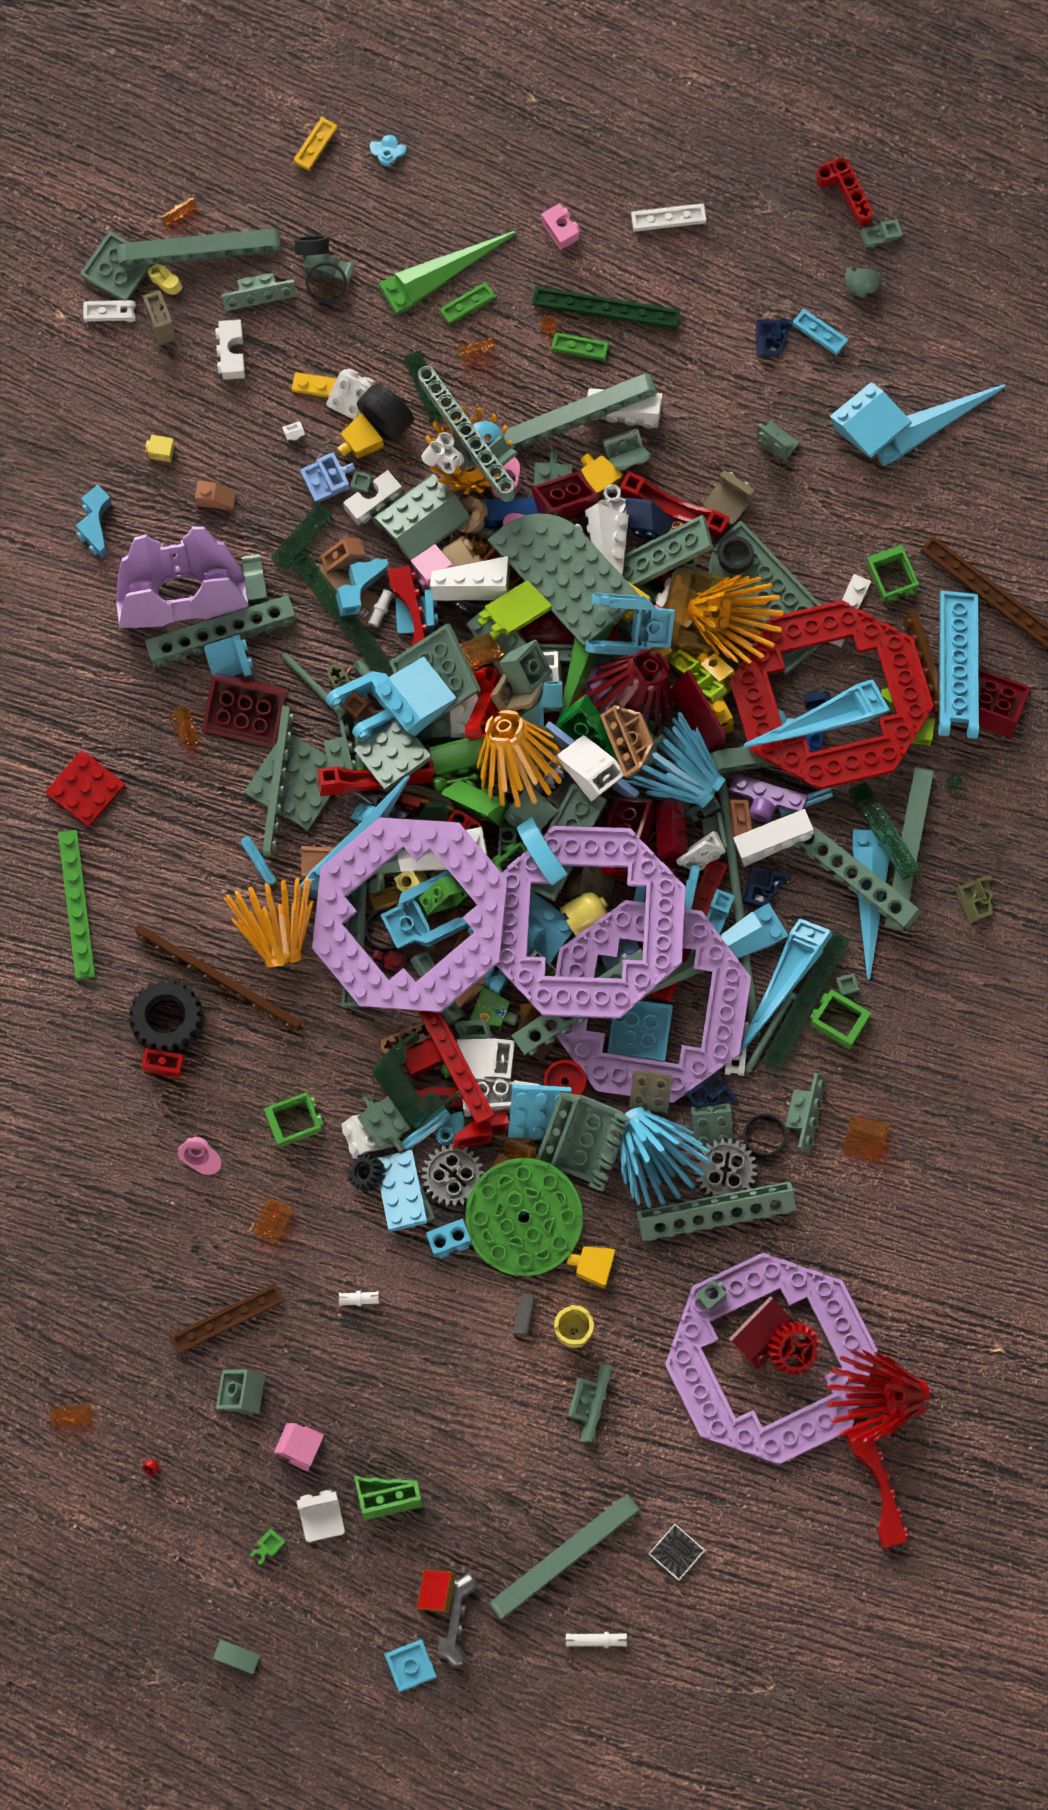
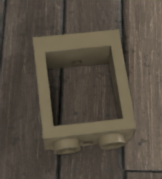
M158 290L144 295L143 300L146 313L158 345L176 340L173 323L161 291Z

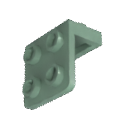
M637 428L602 440L607 459L616 470H627L631 465L643 464L647 462V459L651 458L650 453L643 447Z

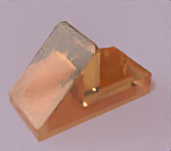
M520 1138L504 1139V1157L510 1160L516 1158L536 1159L535 1140Z

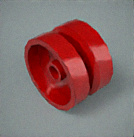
M560 1060L549 1066L545 1072L544 1086L571 1087V1094L585 1095L587 1079L584 1070L579 1064L570 1060Z

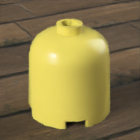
M586 892L560 907V911L569 918L566 922L574 934L578 935L608 913L606 910L608 904L603 896L599 898L593 892Z
M571 1305L559 1311L554 1324L558 1340L569 1348L582 1347L588 1343L594 1327L592 1316L588 1310L576 1305Z

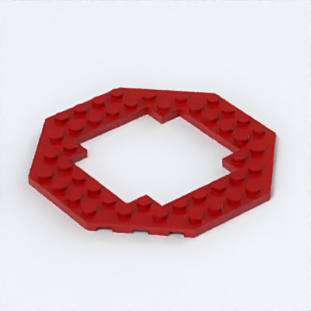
M844 600L786 613L783 616L770 617L766 624L780 627L782 629L781 632L763 629L759 636L773 642L775 646L769 647L755 641L752 647L764 654V658H759L749 651L746 656L752 663H747L743 660L739 669L730 680L731 690L747 742L782 726L768 678L769 674L785 671L781 653L853 637L858 653L876 649L896 714L879 718L878 722L883 736L810 753L806 737L802 736L748 747L749 752L819 790L894 773L934 708L913 637L898 632L896 628L874 619L872 615L860 609H855Z

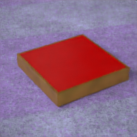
M424 1569L416 1609L449 1613L457 1573Z

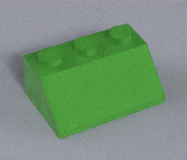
M467 738L429 748L435 777H443L447 780L458 774L459 776L467 775L473 770L481 771L484 755L479 768H477V762L484 738L475 741H469Z
M458 780L442 791L441 794L455 806L499 827L503 825L505 821L503 815L510 807L506 803V798L505 805L502 806L499 795L497 797L492 796V799H489L487 789L481 788L480 790L476 788V784L468 780L466 782Z

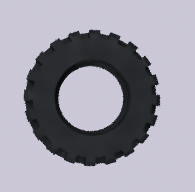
M164 979L158 980V984H153V982L147 984V989H140L138 991L139 996H134L132 1000L133 1006H130L129 1023L137 1042L144 1049L150 1048L181 1054L180 1051L183 1049L188 1051L191 1048L190 1045L192 1043L196 1044L199 1040L198 1035H201L203 1032L204 1012L198 996L195 995L191 988H187L186 984L182 982L177 984L175 980L169 979V982H164ZM167 1002L180 1005L185 1014V1020L180 1028L166 1034L158 1033L151 1028L149 1015L156 1006Z

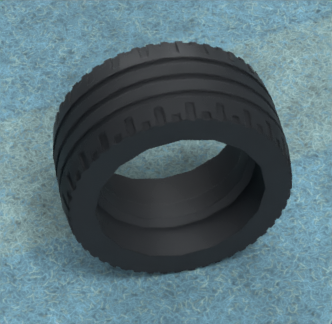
M373 384L357 401L360 413L366 417L377 431L389 439H398L414 421V416L407 405L382 384Z

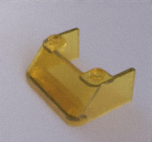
M677 568L673 572L664 608L675 610L671 639L672 645L702 654L705 652L710 656L715 653L711 646L698 644L697 636L693 632L685 630L688 620L687 608L691 598L693 599V595L710 589L711 584L716 585L727 577L687 568Z

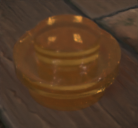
M546 316L540 321V329L545 334H552L558 329V322L554 317Z

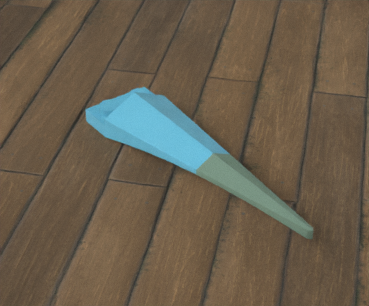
M768 903L748 914L720 936L737 959L777 944L787 938L788 934ZM696 954L675 969L650 993L705 972L694 969Z

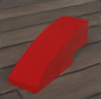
M506 1110L493 1112L494 1118L479 1125L473 1121L454 1136L453 1149L491 1143L492 1135L507 1133L509 1120Z

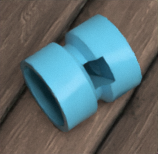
M494 967L484 976L485 983L483 986L500 996L508 978L501 970L495 971Z

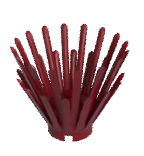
M649 649L641 650L634 655L611 659L610 661L613 663L601 666L599 669L603 670L596 672L595 674L598 676L588 681L587 685H591L619 671L621 672L589 691L586 695L588 698L594 694L597 695L617 683L593 704L595 708L599 706L605 708L617 695L619 696L608 709L616 705L641 713L645 703L643 717L647 726L649 725L655 698L653 734L656 736L658 733L660 700L663 726L668 716L667 696L669 705L672 707V692L667 674L669 670L667 660L658 652L656 654L650 653L651 650Z

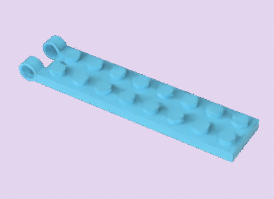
M941 591L938 734L940 736H949L950 722L968 723L967 738L977 739L979 734L978 594Z

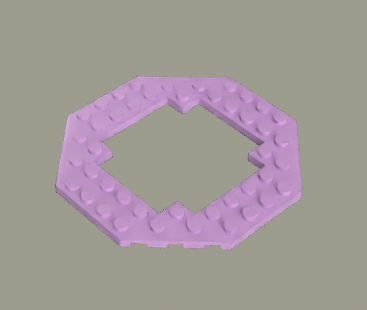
M378 818L321 867L312 949L361 1007L441 1013L500 963L508 880L458 822ZM403 848L408 851L416 862L428 851L432 850L477 904L476 907L463 917L474 930V933L417 982L404 968L389 980L343 925L358 912L346 897Z
M553 826L544 835V838L562 866L628 868L627 885L630 887H646L643 960H623L622 979L545 976L546 957H527L531 884L550 883L527 849L521 857L514 860L502 873L508 880L500 953L501 961L496 966L542 1016L621 1019L682 964L686 887L655 856L650 848L636 836L631 828Z
M630 900L623 901L615 909L608 912L570 942L559 948L555 977L594 978L598 955L617 958L620 939L644 942L646 903ZM685 909L683 948L696 950L694 969L713 972L701 1048L682 1045L679 1064L602 1053L605 1033L586 1031L588 1018L580 1024L575 1022L571 1025L572 1029L564 1035L560 1032L556 1037L574 1062L579 1064L584 1070L586 1078L597 1092L630 1096L634 1071L644 1070L670 1074L672 1076L669 1103H674L684 1096L685 1092L690 1091L740 1054L751 976L702 911ZM563 1017V1018H564L565 1020H570V1019H572L573 1017ZM549 1021L548 1026L554 1031L557 1028V1023Z
M761 1253L692 1286L665 1367L700 1437L780 1465L840 1436L841 1431L851 1428L854 1420L836 1424L832 1423L831 1420L849 1415L848 1411L850 1409L859 1408V1406L829 1408L827 1403L832 1401L859 1400L847 1399L846 1394L861 1392L831 1390L832 1395L763 1428L754 1410L735 1418L701 1349L718 1341V1337L710 1322L780 1289L788 1306L807 1298L841 1366V1370L869 1376L870 1373L856 1369L854 1365L841 1361L839 1357L845 1356L872 1367V1363L852 1354L850 1350L866 1355L862 1351L865 1350L876 1356L874 1352L878 1350L843 1280ZM714 1279L716 1282L720 1281L726 1288V1298L710 1312H707L697 1301L695 1295ZM714 1290L707 1292V1296L710 1299H715L718 1296ZM832 1372L824 1376L827 1384L866 1387V1385L851 1383L848 1381L849 1377Z

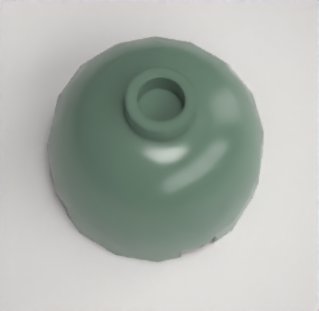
M846 268V286L850 291L855 292V296L866 297V294L874 293L880 286L882 272L877 273L876 270L857 268L856 271H851V268Z

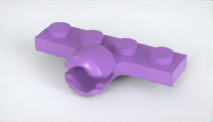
M735 774L729 789L731 794L753 800L750 816L762 823H767L771 820L776 808L794 813L803 810L808 799V795L739 774Z

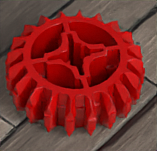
M789 1322L788 1328L785 1325H781L782 1331L775 1330L777 1336H771L774 1342L768 1344V1347L772 1348L768 1354L773 1356L770 1361L775 1363L774 1367L780 1369V1372L783 1374L787 1373L793 1376L795 1373L800 1375L801 1370L804 1373H808L807 1367L814 1368L812 1362H817L818 1359L815 1356L816 1354H821L816 1349L821 1346L819 1342H816L819 1337L814 1334L815 1332L812 1328L809 1329L808 1325H802L800 1322H796L795 1325ZM801 1334L805 1338L796 1340L792 1336ZM794 1358L797 1362L786 1363L784 1359Z

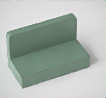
M498 436L488 445L502 466L518 454L516 450L510 449L502 436ZM485 460L483 463H489L490 460ZM475 464V466L477 467V469L479 470V472H480L481 474H483V473L480 471V469L478 468V466Z
M717 812L716 817L701 819L704 837L713 831L717 832L726 851L722 855L727 854V842L721 812Z

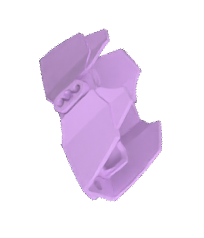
M192 527L188 534L183 537L180 545H170L168 547H163L160 541L150 538L147 534L135 537L129 554L121 560L116 594L119 628L163 627L175 621L192 618L208 620L249 607L245 579L237 562L225 543L216 541L205 527ZM190 577L201 582L200 589L194 596L189 598L166 601L159 597V588L168 580Z

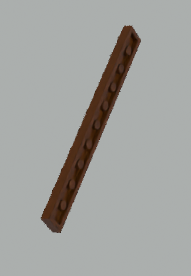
M932 536L921 548L923 554L972 592L978 594L981 599L1048 650V624L935 536Z
M138 924L136 927L137 939L145 944L147 942L151 943L156 951L160 953L166 952L170 955L169 958L176 963L181 961L186 964L185 967L191 972L195 973L197 971L201 973V977L206 981L216 982L221 990L225 992L231 991L238 1000L242 1002L246 1000L251 1003L250 1006L256 1011L260 1012L262 1010L267 1013L266 1016L271 1020L281 1021L286 1029L290 1031L294 1029L299 1032L302 1027L301 1020L144 926Z

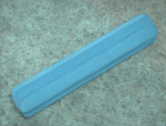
M831 788L808 794L805 807L831 798L833 795ZM778 808L781 816L792 813L791 811Z
M246 836L241 839L242 846L264 881L270 886L276 884V877L251 838Z
M444 1109L404 1139L402 1144L405 1150H410L450 1120L451 1114Z

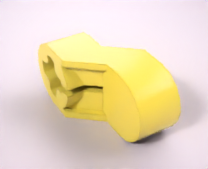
M155 264L149 268L148 274L152 282L157 284L165 293L175 295L181 291L182 284L179 278L173 275L165 266Z

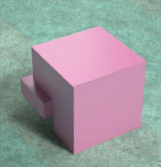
M436 544L411 560L424 594L425 590H431L432 571L453 567L452 563Z
M287 1423L274 1453L290 1459L288 1463L308 1471L324 1434L307 1426L302 1427L296 1423Z

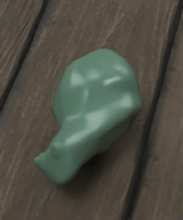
M377 873V877L372 878L368 882L367 892L369 894H378L384 890L385 873Z

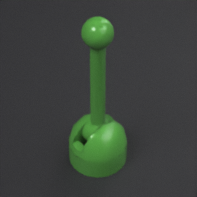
M474 773L469 777L446 781L443 777L433 778L435 793L442 792L447 788V785L453 784L458 780L477 781L479 776Z

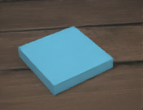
M422 1639L384 1654L399 1693L437 1678Z

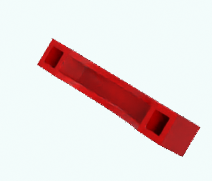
M630 471L627 472L620 486L621 496L653 500L670 518L676 521L687 523L703 515L706 518L710 536L718 540L724 536L729 526V516L713 509L702 508L681 501L660 490L645 478Z
M410 565L387 571L393 594L400 598L407 606L413 618L414 635L412 647L423 640L428 631L426 623L422 624L421 617H424L423 607L418 606L417 600L421 599L419 589H415L414 582H417L415 571H411Z
M432 760L412 773L405 786L432 783L434 775ZM338 766L318 769L316 781L320 797L383 789L369 770H350Z
M868 1426L847 1434L846 1438L851 1454L870 1470L879 1486L882 1498V1514L877 1534L882 1549L885 1550L905 1544L909 1534L906 1526H902L900 1520L903 1518L900 1507L895 1505L894 1499H896L894 1488L889 1487L887 1481L890 1480L887 1468H883L881 1461H884L881 1449L877 1450L875 1442H878V1440H875L876 1436L865 1442L863 1440L866 1437L851 1442L852 1438L870 1430L871 1428Z

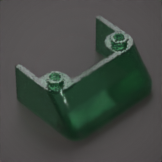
M416 1031L393 1046L373 1067L374 1078L386 1095L389 1096L409 1127L413 1129L420 1128L441 1111L447 1110L461 1100L459 1090L443 1101L435 1093H427L420 1098L400 1070L399 1066L407 1060L405 1049L419 1041Z

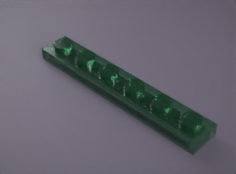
M865 782L850 788V796L901 878L904 880L919 874L920 867L868 784Z

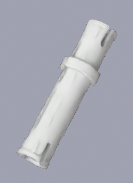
M627 1633L566 1634V1640H575L566 1641V1647H627Z

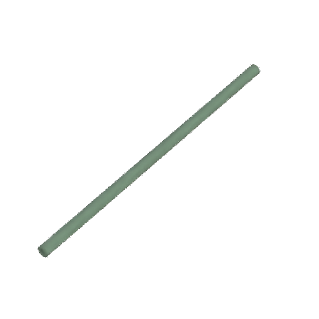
M725 779L718 792L727 842L732 895L735 896L733 901L735 920L738 923L745 915L736 847L730 825L727 780ZM749 954L741 957V965L751 976L747 1002L750 1026L757 1012ZM760 1031L756 1034L754 1038L761 1036Z

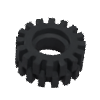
M369 1154L358 1155V1159L354 1158L352 1160L354 1164L350 1163L349 1165L351 1170H348V1174L351 1175L348 1176V1179L351 1180V1185H354L356 1188L367 1192L373 1191V1188H378L377 1184H382L381 1178H385V1175L382 1174L385 1172V1169L382 1168L384 1164L380 1159ZM368 1166H370V1173L368 1177L363 1180V1172Z

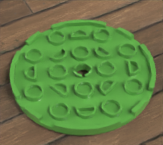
M533 1158L511 1159L489 1169L473 1187L466 1205V1229L476 1252L491 1266L511 1275H538L558 1266L574 1250L583 1227L582 1203L577 1189L571 1180L557 1167ZM523 1211L527 1212L530 1216L529 1221L525 1223L519 1220V1214Z

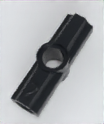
M376 790L357 792L355 798L365 804L376 807L387 795L381 794ZM395 803L389 816L394 819H409L411 812Z

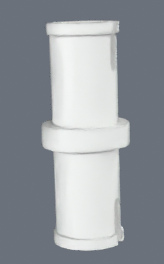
M383 589L378 603L373 607L375 610L368 621L370 626L380 627V623L384 615L388 613L387 608L394 596L392 592Z
M379 1291L339 1293L340 1306L357 1305V1307H360L362 1304H379Z

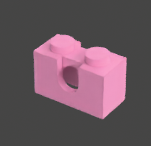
M559 203L541 214V222L558 248L562 250L579 240L580 228L576 222L570 221L569 211L566 208L563 209ZM562 223L566 225L564 227H559V225H561Z

